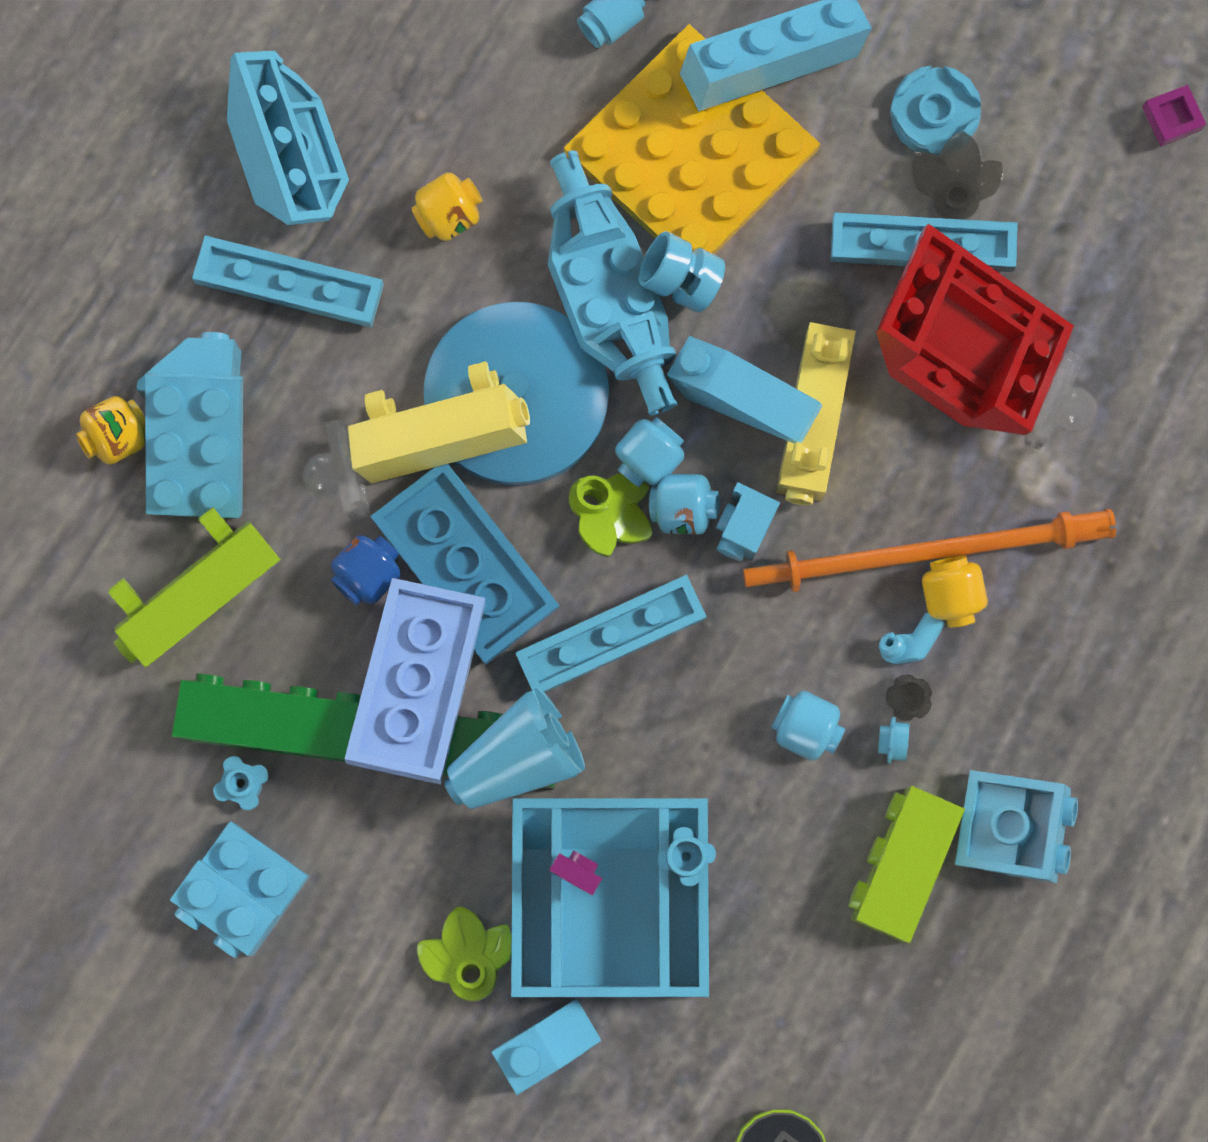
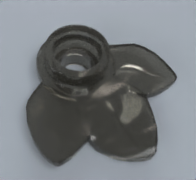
M960 131L947 141L940 156L927 152H915L912 160V174L917 189L933 198L935 210L942 218L967 220L974 215L980 201L993 196L998 191L1003 178L1002 162L995 160L981 162V153L977 142L966 132ZM954 191L961 192L965 197V202L960 205L953 204L949 199V194Z

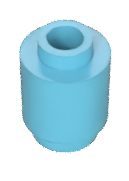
M593 0L583 8V14L577 18L578 26L588 41L596 48H600L605 43L611 45L644 19L642 8L645 6V1Z

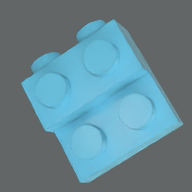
M970 770L955 865L1057 884L1058 873L1067 874L1070 865L1071 847L1063 845L1066 826L1073 827L1075 825L1078 813V799L1070 797L1071 788L1065 784Z
M230 821L205 857L196 862L170 901L179 907L174 915L182 922L197 931L204 924L218 934L213 943L230 956L237 958L241 952L247 956H254L310 876L236 823Z

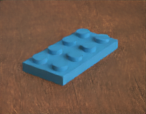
M449 464L434 467L370 516L423 585L485 598L486 604L474 649L485 665L560 608L553 596Z

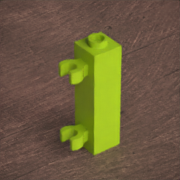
M214 507L209 509L198 519L218 544L145 603L124 578L109 589L108 593L128 615L115 626V633L119 638L114 641V644L131 664L138 659L145 668L281 560L249 520L233 532Z

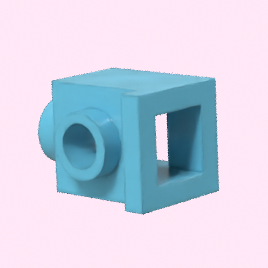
M737 482L731 500L738 504L733 506L728 503L717 524L716 529L724 533L716 549L723 555L737 561H742L743 557L753 560L780 502Z

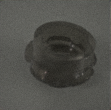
M910 674L901 675L894 680V685L887 689L886 703L888 707H892L894 716L900 720L911 721L914 717L922 718L931 709L930 697L932 690L923 679L914 678ZM906 694L913 695L914 699L912 702L905 700Z

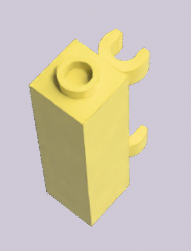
M809 323L805 335L796 389L819 401L822 404V408L802 443L785 441L776 493L786 495L785 500L790 503L810 506L813 505V500L821 502L826 494L856 331Z
M486 361L468 366L469 380L473 392L397 413L394 399L385 400L383 390L365 394V407L370 420L348 426L352 469L373 484L527 443L525 426L530 424L527 404L522 397L519 398L505 384L499 385L497 372L495 370L489 371Z

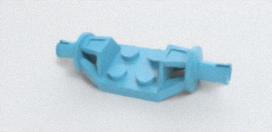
M569 151V159L566 158L565 152L561 153L550 161L551 168L555 172L564 196L557 200L550 208L554 223L547 265L577 342L583 351L614 371L617 380L637 379L650 416L658 415L659 409L661 413L667 412L676 407L678 403L674 399L662 368L671 363L676 358L677 353L675 348L670 346L668 317L659 295L639 284V271L644 257L635 234L611 201L612 190L607 184L589 185L580 163L578 152ZM577 217L580 232L572 238L570 219ZM624 339L633 357L627 360L613 342Z

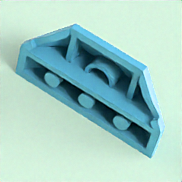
M275 51L234 53L230 58L227 123L255 204L287 225L329 221L336 210L335 208L346 188L349 178L321 98L298 74L282 64L284 60Z

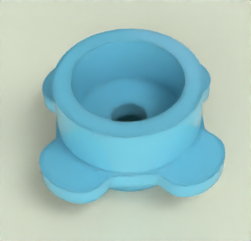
M237 756L228 757L223 763L225 771L221 782L214 786V796L222 802L231 800L239 803L243 810H252L259 804L258 796L262 790V784L268 780V771L262 765L252 767L244 764L241 758ZM239 779L245 780V786L242 788L237 786Z
M681 827L674 831V840L668 849L659 852L657 863L662 870H671L678 875L680 882L684 886H694L699 882V873L704 866L715 860L716 851L711 844H703L694 838L691 829ZM684 852L691 854L690 861L685 862L682 860Z

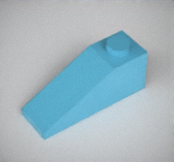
M691 336L686 340L667 373V377L685 399L791 443L803 442L822 408V404L816 399L742 358Z

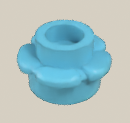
M896 717L891 718L890 726L880 725L878 753L887 754L888 764H891L892 760L906 761L910 723L896 722Z

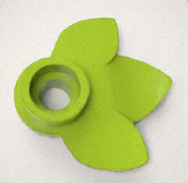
M616 474L607 479L594 475L578 479L570 489L568 502L571 510L579 517L578 531L583 542L596 554L610 557L617 541L635 544L650 539L653 533L651 526L637 505L645 497L649 486L643 482L638 488L623 474ZM593 496L597 499L598 505L587 503L583 497Z
M462 906L456 907L445 921L442 939H429L418 943L417 954L419 962L425 973L432 980L448 983L452 991L460 999L470 1002L482 1000L494 990L497 982V971L511 958L512 934L508 925H498L486 931L475 913ZM471 968L480 970V977L476 982L466 983L464 981V974L467 970Z

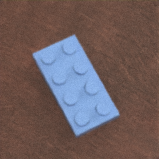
M392 578L345 755L346 764L441 785L486 604L484 597Z

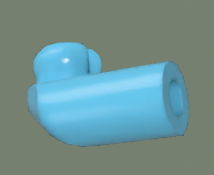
M925 613L913 633L895 635L891 632L883 635L879 641V650L882 658L895 665L923 660L943 630L945 623L934 619L929 613Z

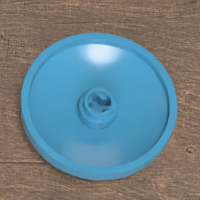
M507 302L479 309L454 325L441 339L430 358L424 380V405L473 392L469 380L468 366L486 361L489 371L495 370L497 372L499 385L505 384L519 398L522 397L525 400L530 415V424L525 426L527 443L455 463L471 475L482 480L507 486H524L553 479L581 461L591 450L602 431L608 410L609 386L605 365L580 348L568 317L554 309L539 304Z

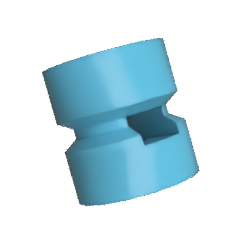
M665 231L655 238L644 256L639 271V284L662 297L669 296L672 293V300L675 303L699 313L705 310L715 298L724 277L725 261L700 247L692 251V246L688 241Z

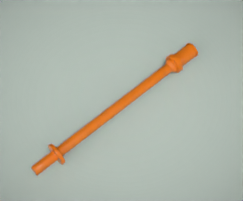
M1111 509L1071 515L1070 512L1065 511L1059 512L1057 517L1048 524L800 561L797 560L793 550L786 551V563L743 569V579L745 587L789 581L791 591L799 592L801 579L1047 542H1055L1057 545H1061L1063 549L1074 548L1075 543L1115 538L1116 529H1110V526L1116 525V521Z

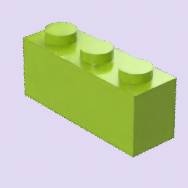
M912 785L905 788L903 794L895 792L885 814V819L891 821L885 838L876 837L866 860L867 863L873 865L866 883L860 880L857 882L850 897L848 907L854 909L851 920L902 943H910L965 808Z

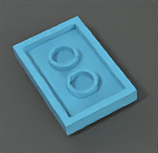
M147 373L145 375L146 514L201 517L214 507L222 518H240L243 511V377Z

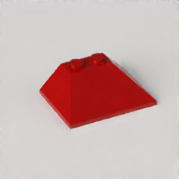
M927 224L919 236L876 334L889 376L966 427L1027 435L1033 430L1074 325L936 228Z

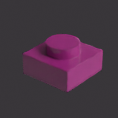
M1188 84L1146 100L1142 106L1160 147L1198 133L1207 125Z
M574 850L569 858L559 853L549 869L553 874L591 896L594 895L602 881L600 876L594 874L598 864Z

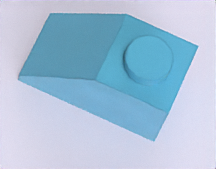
M204 332L201 334V338H186L147 373L240 376L242 351L234 339H229V335L219 332ZM145 375L137 381V391L144 400Z
M576 998L496 1047L492 1054L514 1092L518 1095L556 1072L602 1040Z

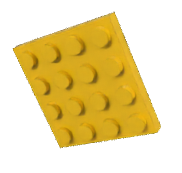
M688 24L564 147V152L569 158V151H577L584 173L596 184H607L612 190L611 198L654 238L660 233L668 231L688 241L692 246V251L700 247L715 255L819 150L821 143L762 90L698 111L680 75V70L689 45L705 38Z

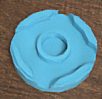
M932 66L920 67L906 75L894 92L890 108L892 128L901 142L917 153L933 157L952 154L966 146L979 126L981 117L979 92L968 77L954 68L945 66L943 69L938 67L932 68Z

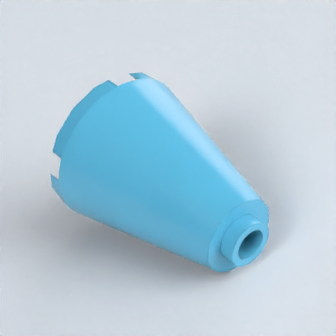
M540 688L526 692L448 766L447 773L449 778L444 781L450 797L457 805L464 803L468 808L475 809L577 777L579 773L585 770L583 755L571 731L565 732L558 719L562 718V715Z

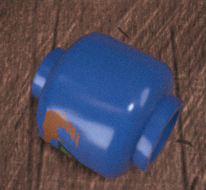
M363 535L356 536L332 560L331 570L334 576L330 581L341 594L356 606L361 601L366 604H375L389 590L392 578H400V569L394 561L399 556V553L381 536H378L374 541Z

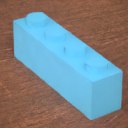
M821 0L690 44L680 70V75L698 111H702L856 58L872 27L857 0Z

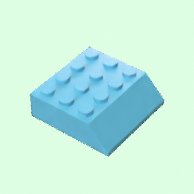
M513 798L511 997H709L708 864L699 873L700 880L696 885L684 886L680 882L678 875L671 870H662L657 863L659 852L668 849L674 840L673 833L678 828L687 827L692 830L694 838L703 844L708 843V798ZM574 850L598 864L594 874L600 876L602 881L593 896L549 871L559 853L569 858ZM684 852L682 860L685 862L690 861L691 854Z

